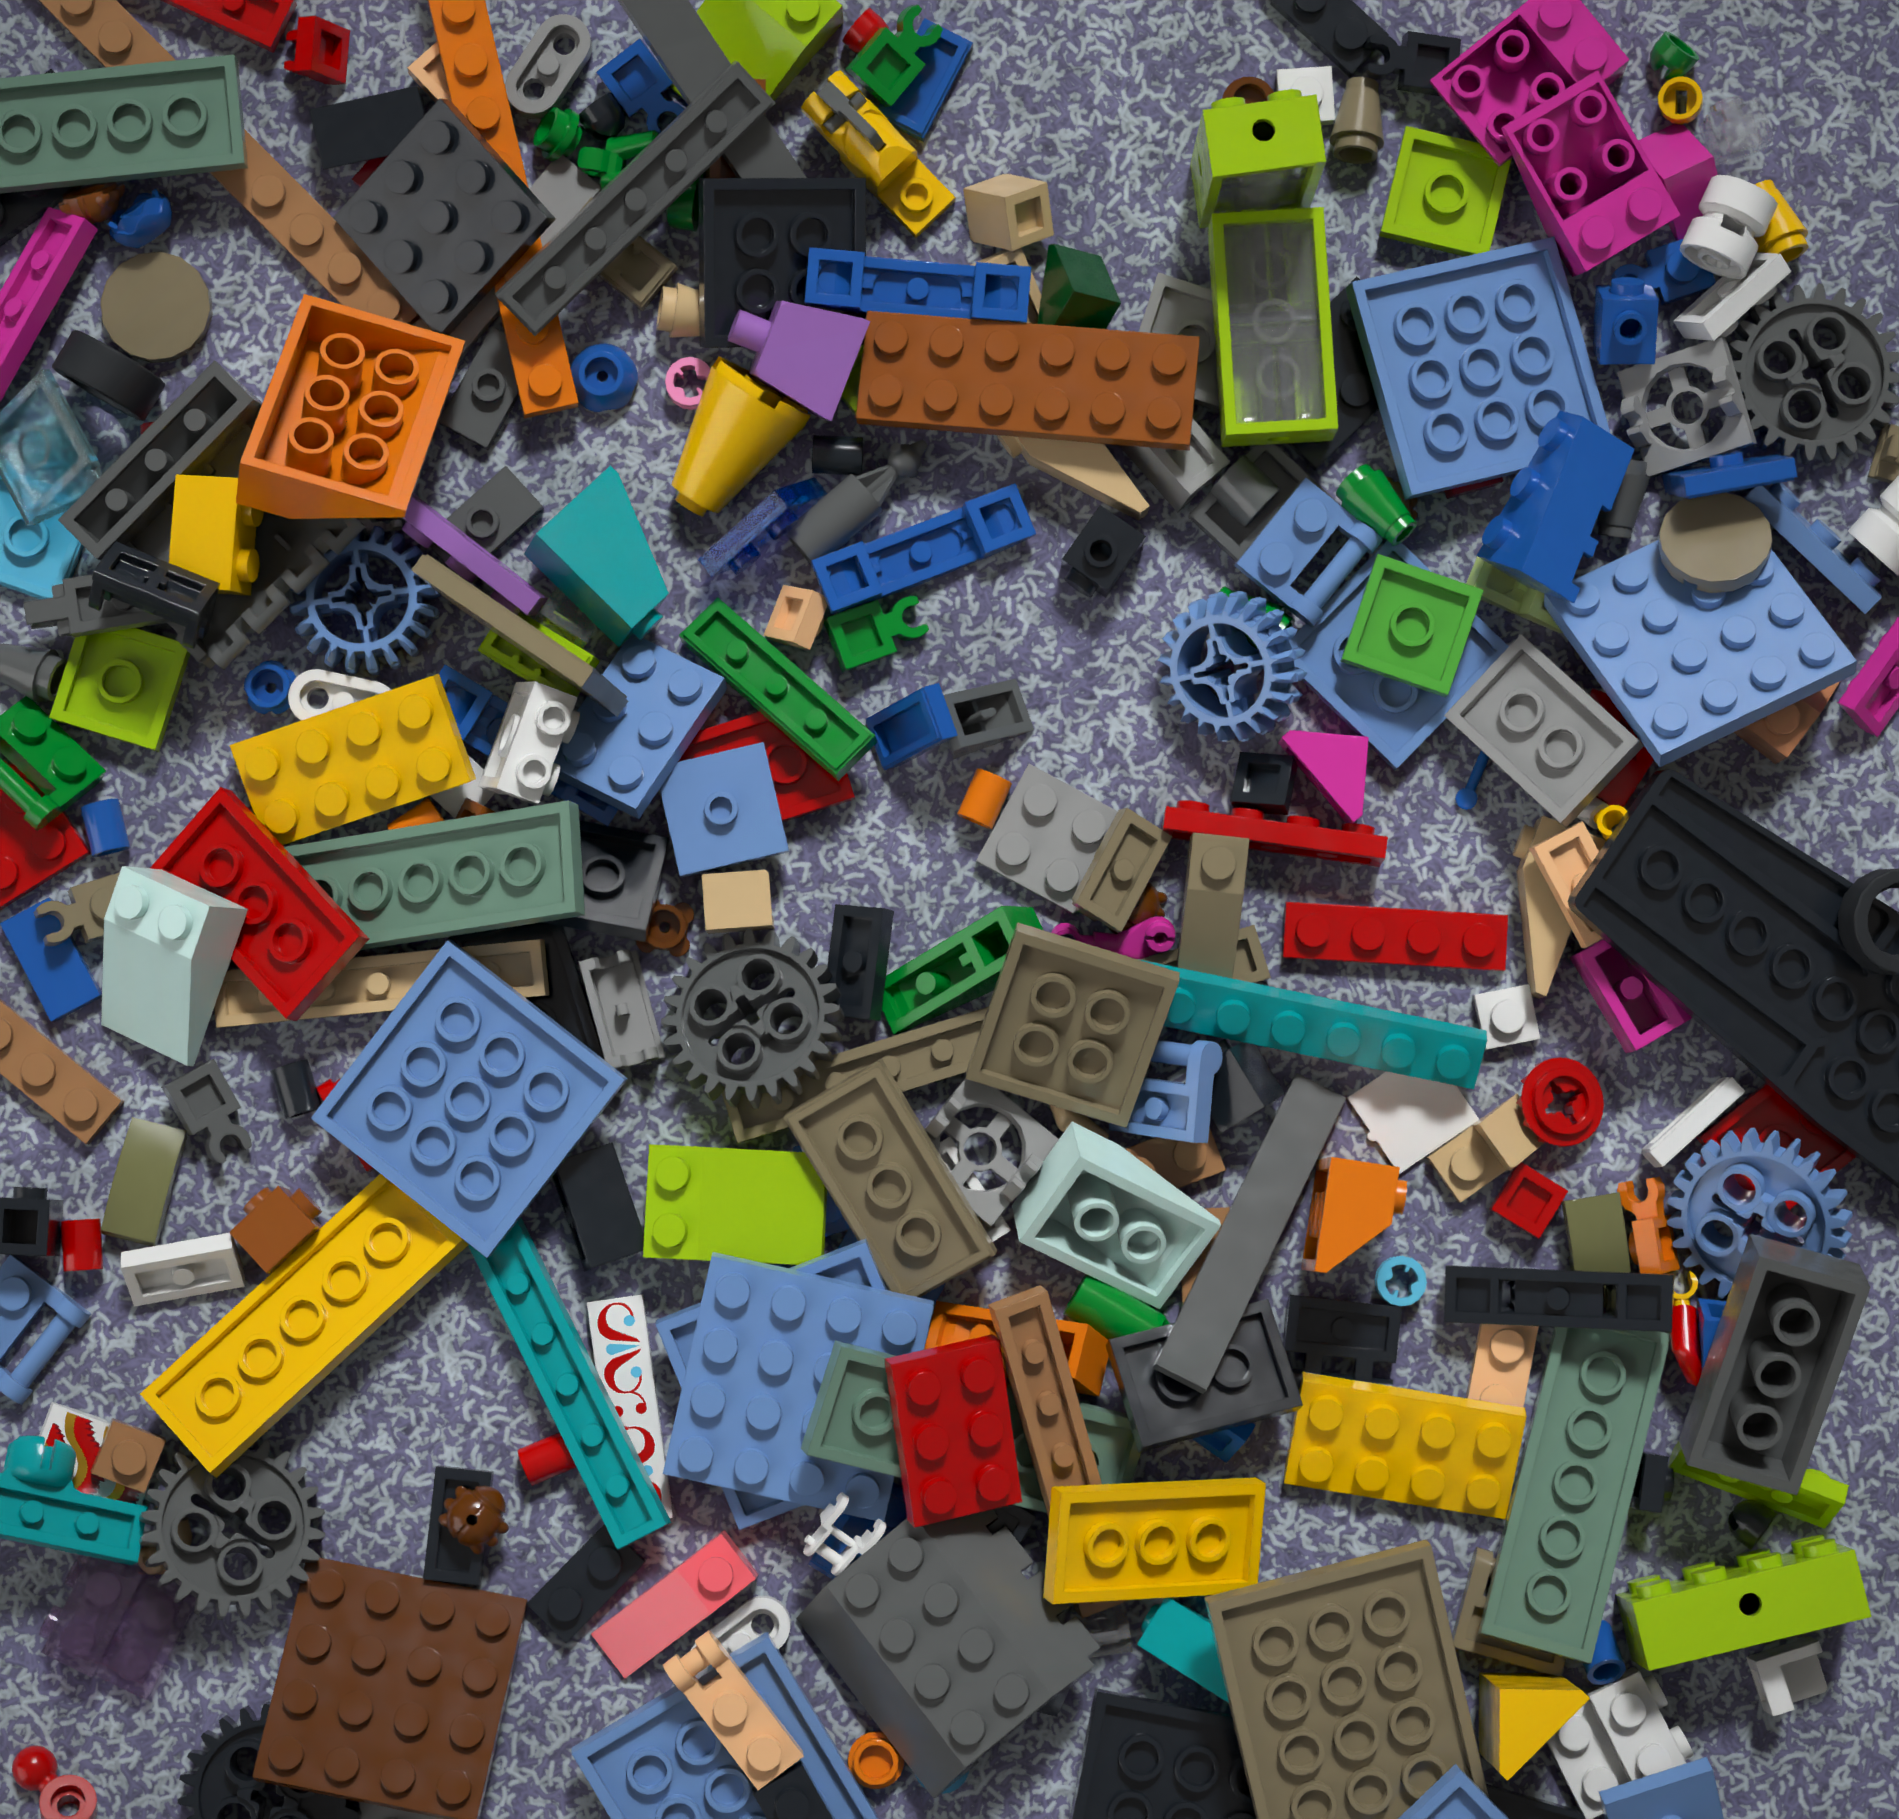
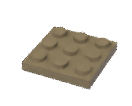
M1017 922L967 1067L966 1079L1127 1128L1179 984L1180 972Z

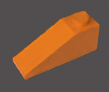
M936 1301L924 1350L991 1334L997 1337L990 1310ZM1056 1319L1076 1393L1099 1397L1109 1358L1105 1346L1109 1340L1089 1324ZM1003 1359L1005 1377L1009 1378Z

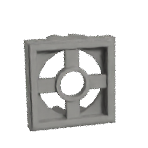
M1721 336L1715 341H1706L1655 359V364H1639L1617 372L1625 398L1621 402L1620 410L1630 425V428L1626 430L1627 435L1634 446L1639 448L1643 462H1647V476L1651 478L1660 476L1664 473L1709 460L1710 456L1730 453L1757 444L1725 337ZM1686 366H1695L1710 372L1713 383L1718 389L1705 393L1700 388L1691 386ZM1668 372L1673 392L1668 397L1666 406L1646 412V403L1651 388L1663 374ZM1686 392L1696 393L1703 402L1702 415L1692 424L1681 423L1674 414L1675 401ZM1721 407L1726 414L1723 427L1711 441L1707 442L1703 425L1709 419L1711 410ZM1672 423L1676 428L1685 430L1690 449L1682 450L1666 445L1654 435L1652 429Z
M966 1078L925 1127V1131L938 1153L942 1131L958 1143L957 1153L960 1161L953 1168L951 1174L979 1221L987 1228L994 1224L1010 1202L1025 1188L1026 1183L1037 1173L1044 1159L1059 1140L997 1088ZM973 1107L992 1108L998 1111L987 1127L969 1129L954 1117L958 1112ZM1012 1123L1017 1128L1022 1143L1019 1168L1002 1156L1000 1138ZM974 1134H984L992 1140L995 1147V1155L989 1164L975 1165L967 1159L964 1152V1144L968 1137ZM987 1170H991L1006 1182L1000 1187L987 1191L968 1189L963 1186L973 1172H984Z

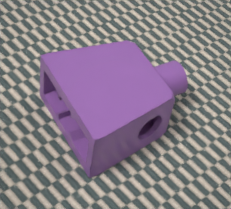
M776 301L769 320L740 309L733 321L728 341L756 352L749 369V375L813 415L832 421L870 321L786 301Z

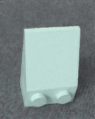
M122 866L104 917L101 1025L186 1066H194L248 909L162 869Z
M1074 1122L1069 1124L1043 1161L1040 1169L1032 1176L1012 1204L1019 1242L1158 1309H1161L1221 1227L1218 1218L1119 1144Z

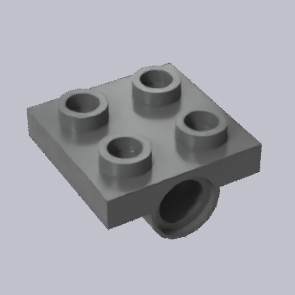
M1276 444L1254 445L1246 455L1238 459L1218 480L1208 495L1189 513L1188 518L1237 562L1304 478H1308L1328 496L1330 495Z

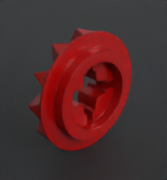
M1562 1057L1551 1058L1535 1064L1531 1072L1521 1080L1523 1088L1521 1096L1516 1103L1522 1107L1525 1118L1523 1126L1530 1128L1538 1136V1142L1549 1143L1559 1148L1573 1146L1588 1139L1599 1126L1604 1109L1602 1090L1594 1074L1580 1062ZM1551 1090L1556 1094L1575 1093V1095L1569 1098V1102L1564 1105L1566 1116L1561 1111L1546 1113L1545 1109L1548 1108V1104L1554 1100Z

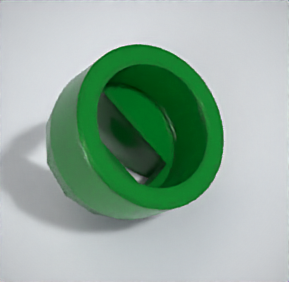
M1665 31L1654 44L1650 52L1649 62L1654 72L1664 64L1668 69L1663 79L1670 80L1674 77H1683L1696 64L1699 57L1683 40Z

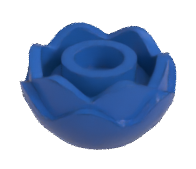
M156 188L152 190V194H139L134 199L132 206L128 209L117 210L112 217V222L107 223L110 228L109 233L117 243L135 249L148 244L171 225V203L168 197L159 193Z
M595 344L585 348L575 357L570 367L578 401L583 407L593 412L624 407L630 401L638 382L637 368L632 359L624 350L612 344ZM602 372L608 375L607 380L603 382L597 378Z

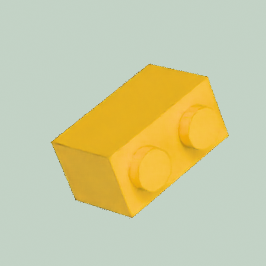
M176 474L169 563L220 583L218 594L251 596L252 583L258 577L260 566L259 555L255 549L256 527L261 524L264 511L236 503L238 478Z

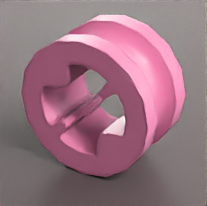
M686 357L677 360L671 365L666 373L665 384L668 396L674 404L682 409H697L703 390L697 388L698 396L689 398L685 396L683 388L675 387L677 377L685 378L683 372L686 370H695L698 379L707 381L711 369L707 363L699 358Z

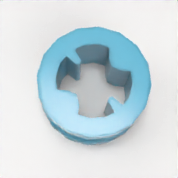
M1405 1256L1390 1257L1382 1262L1376 1271L1374 1279L1379 1296L1387 1303L1396 1306H1407L1418 1301L1424 1294L1427 1284L1426 1273L1421 1264L1413 1258ZM1396 1265H1404L1403 1272H1408L1411 1269L1415 1274L1416 1281L1408 1285L1410 1294L1406 1297L1399 1298L1397 1297L1398 1290H1393L1392 1293H1389L1386 1288L1385 1281L1393 1277L1391 1268Z

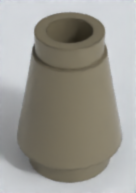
M1353 77L1346 81V88L1329 139L1330 144L1334 147V156L1343 162L1352 164L1373 162L1378 157V150L1384 146L1378 93L1379 84L1374 79Z

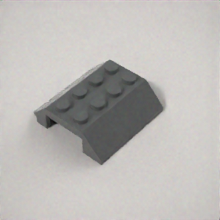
M214 360L58 521L98 560L103 559L116 541L169 562L176 474L238 478L240 461L262 402ZM264 512L261 524L256 527L255 549L259 555L260 566L258 577L252 583L251 596L217 594L209 631L203 639L198 637L195 648L192 649L183 645L186 627L174 622H168L178 633L175 639L198 662L203 663L209 669L217 664L225 670L252 643L246 633L252 628L258 634H261L291 603L285 593L291 588L297 594H300L330 564L324 554L331 548L339 555L365 528V525L359 518L289 519Z
M993 1509L915 1528L906 1518L825 1585L796 1618L933 1798L938 1797L979 1763V1758L1056 1695L1066 1692L1092 1671L1094 1665L1089 1660V1657L1101 1648L1076 1616L1064 1625L1061 1624L1057 1617L1067 1610L1069 1606L1067 1604H1052L1043 1598L1045 1576L1041 1571L1028 1580L1022 1574L1034 1561L1009 1529L1005 1526L993 1535L987 1529L999 1518Z

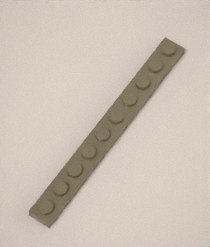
M1255 925L1239 929L1233 979L1252 983L1270 979L1271 976ZM1178 948L1141 960L1176 967ZM988 1007L834 1054L832 1062L818 1059L814 1062V1066L820 1075L819 1080L812 1079L803 1074L798 1078L803 1093L798 1095L787 1085L781 1088L782 1103L778 1105L769 1093H763L759 1109H754L747 1095L743 1094L736 1108H733L727 1102L724 1090L722 1096L737 1143L789 1128L783 1118L787 1112L881 1058L902 1093L966 1073Z

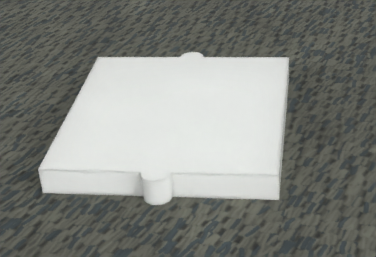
M1391 1072L1383 1073L1347 1097L1369 1130L1367 1134L1368 1140L1371 1142L1376 1141L1392 1166L1400 1167L1399 1174L1479 1121V1118L1457 1086Z

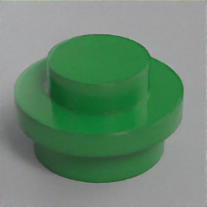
M553 107L544 115L536 129L533 140L534 145L542 150L544 158L553 162L562 155L568 157L573 153L582 136V128L578 126L579 114L572 109L562 111L557 107Z

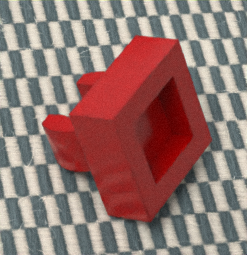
M318 16L298 17L297 29L286 34V40L296 44L295 60L285 61L284 69L309 77L323 84H346L350 30Z

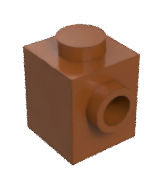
M277 1186L273 1191L266 1187L248 1201L243 1208L247 1216L229 1233L267 1274H271L323 1226L316 1219L322 1213V1210L301 1188L292 1193L289 1189Z

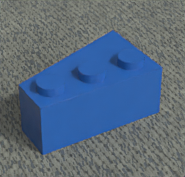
M1559 411L1556 418L1551 419L1542 429L1538 438L1539 447L1529 465L1520 470L1515 476L1510 487L1511 496L1501 514L1493 518L1487 525L1482 536L1483 545L1476 556L1528 588L1575 603L1580 588L1573 584L1572 580L1582 555L1586 558L1593 557L1599 542L1590 536L1600 509L1605 512L1611 511L1635 449L1587 418Z

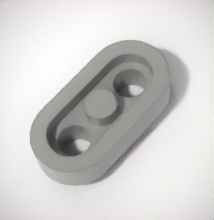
M559 14L545 20L509 72L505 83L506 93L510 105L519 115L529 119H540L551 108L558 107L587 64L592 53V41L586 25L580 19L568 14ZM562 38H569L574 41L575 47L571 53L561 55L555 51L557 41ZM532 83H539L545 88L543 96L537 100H530L524 95L526 87Z

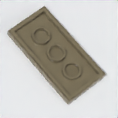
M422 554L411 571L450 603L616 717H618L628 703L627 696L595 668L428 554L426 556Z
M882 1058L784 1115L783 1118L857 1240L867 1239L888 1291L920 1298L996 1254V1247Z

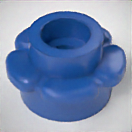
M273 660L264 661L251 670L244 681V691L247 693V701L250 707L261 714H267L268 712L281 714L290 708L288 693L292 682L296 678L295 673L284 669V665L281 662ZM274 683L276 685L274 693L267 692L268 684Z

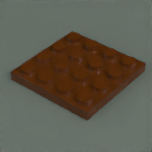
M319 1558L316 1563L305 1562L304 1571L309 1578L304 1584L300 1583L252 1778L259 1782L442 1819H479L526 1617L528 1600L325 1558Z

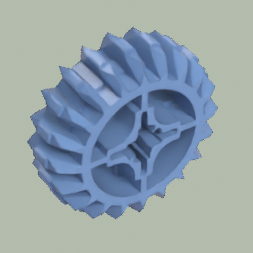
M380 526L373 527L368 542L364 541V534L361 531L339 555L333 550L328 553L326 552L324 556L329 560L330 564L300 594H297L306 596V600L297 601L289 605V610L293 615L308 616V618L295 626L296 633L300 637L316 633L309 641L307 649L313 655H316L330 646L325 655L324 662L331 668L337 666L343 656L346 655L345 670L352 675L357 674L361 659H365L367 670L371 675L379 674L380 662L378 657L385 656L386 661L393 669L400 668L401 662L395 653L400 647H403L410 656L416 657L419 654V650L409 640L411 636L415 633L422 639L429 640L433 635L429 628L420 623L421 617L433 620L438 619L440 614L436 607L424 604V600L435 599L440 594L428 584L421 585L424 580L411 571L422 556V551L417 546H413L401 554L405 538L400 533H395L387 544L384 545L385 534ZM368 557L383 559L398 567L406 579L407 586L395 587L393 584L376 583L372 570L369 567ZM351 561L352 565H349L350 575L347 584L340 590L328 592L327 597H322L323 589L329 577L340 566ZM363 582L367 589L374 596L378 597L376 604L370 603L373 608L366 612L367 619L357 605L352 604L353 596L359 597L356 592L363 588ZM408 603L406 613L400 624L389 635L379 640V626L382 616L387 611L401 608V604ZM335 613L337 616L348 615L354 617L357 630L361 635V643L348 642L333 635L327 628L322 615Z
M1243 591L1233 592L1229 597L1223 592L1210 594L1207 600L1199 599L1190 603V606H1188L1189 613H1180L1173 619L1177 630L1167 632L1162 638L1172 651L1161 654L1158 659L1159 662L1170 667V674L1163 676L1159 683L1167 686L1173 685L1176 694L1171 695L1167 704L1176 706L1182 703L1185 710L1180 722L1188 724L1198 719V734L1207 736L1216 732L1218 741L1223 742L1233 740L1235 736L1242 742L1251 740L1256 737L1257 733L1264 735L1273 731L1276 727L1275 721L1286 720L1292 713L1288 704L1299 701L1303 695L1292 684L1303 680L1307 675V672L1294 665V660L1303 657L1306 650L1298 647L1292 649L1289 639L1294 638L1298 629L1289 627L1282 630L1279 624L1282 621L1284 611L1276 609L1266 613V598L1256 597L1249 601L1247 593ZM1210 632L1211 638L1206 640L1208 654L1206 660L1201 664L1202 646ZM1245 633L1253 640L1258 649L1251 646L1247 641ZM1229 661H1233L1234 665L1248 664L1247 667L1236 670L1233 673L1230 668L1217 669L1218 666L1227 664ZM1264 669L1263 687L1258 699L1255 701L1253 695L1258 693L1257 677L1261 670ZM1208 685L1217 692L1219 699L1212 693Z

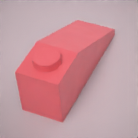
M723 1530L597 1628L591 1635L621 1675L627 1678L757 1578L758 1573L728 1533Z

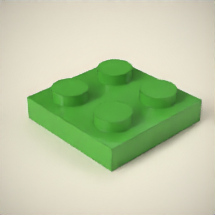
M1377 554L1340 662L1446 698L1449 694L1484 590Z

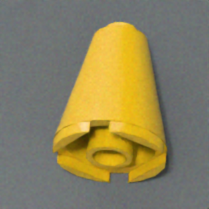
M718 356L715 363L711 366L671 483L679 491L675 500L686 509L701 517L704 516L707 510L718 514L806 426L811 416L801 406L749 375L747 369L721 356Z

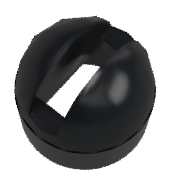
M611 92L594 101L579 114V123L585 131L594 139L600 141H607L610 137H617L625 126L626 114Z
M1743 1500L1734 1506L1733 1511L1729 1514L1727 1523L1730 1532L1736 1540L1752 1550L1769 1528L1777 1513L1763 1503L1755 1500Z

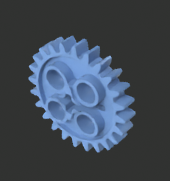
M1750 1128L1743 1136L1742 1143L1733 1131H1728L1721 1139V1146L1712 1139L1708 1140L1701 1149L1702 1155L1694 1152L1685 1162L1687 1170H1681L1675 1177L1673 1183L1681 1190H1675L1668 1198L1667 1203L1679 1210L1674 1212L1667 1220V1225L1683 1229V1232L1672 1243L1673 1247L1690 1248L1692 1253L1683 1265L1687 1268L1700 1264L1705 1269L1699 1279L1701 1285L1708 1283L1713 1278L1720 1281L1719 1297L1723 1298L1731 1290L1750 1234L1839 1259H1845L1846 1254L1839 1248L1847 1246L1852 1238V1234L1840 1227L1847 1225L1853 1214L1852 1211L1836 1208V1206L1848 1194L1847 1190L1829 1188L1828 1184L1837 1173L1836 1170L1829 1169L1819 1173L1815 1166L1821 1154L1816 1151L1805 1159L1799 1155L1800 1139L1796 1138L1786 1149L1780 1146L1779 1131L1776 1130L1770 1134L1765 1143L1760 1142L1755 1128ZM1734 1174H1742L1751 1179L1755 1185V1190L1750 1191L1741 1187L1737 1183ZM1715 1194L1719 1195L1721 1201L1715 1198ZM1791 1200L1799 1203L1806 1211L1807 1217H1799L1791 1213L1785 1201ZM1757 1214L1763 1217L1762 1223L1755 1220ZM1713 1220H1719L1727 1224L1732 1230L1733 1236L1722 1235L1713 1225ZM1797 1237H1802L1804 1243H1800Z

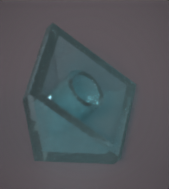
M41 369L0 412V476L26 525H36L67 511L102 475L99 460L50 369Z

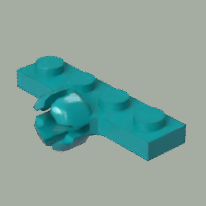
M28 1435L19 1436L8 1445L4 1468L0 1473L1 1539L128 1565H134L138 1562L141 1548L139 1539L143 1536L145 1524L139 1521V1516L142 1512L148 1511L147 1506L85 1494L75 1489L72 1477L77 1454L69 1444L55 1439L53 1447H44L45 1438L43 1436Z

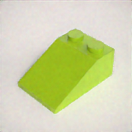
M705 0L697 10V14L731 64L734 61L739 62L753 79H766V93L774 101L844 23L843 7L837 0ZM675 85L670 87L675 93H677L682 99H684L675 87Z
M649 1144L643 1257L711 1261L712 1252L768 1264L798 1265L824 1255L827 1189L805 1152Z

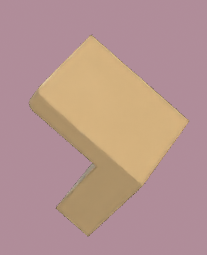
M1002 174L963 188L969 234L973 242L1013 251L1054 235L1047 182L1012 174Z
M766 870L702 874L705 930L708 934L742 932L747 929H752V931L775 929L771 905L770 877Z

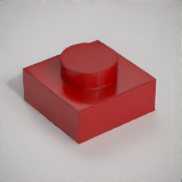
M1521 1162L1512 1170L1489 1210L1536 1239H1540L1568 1190Z

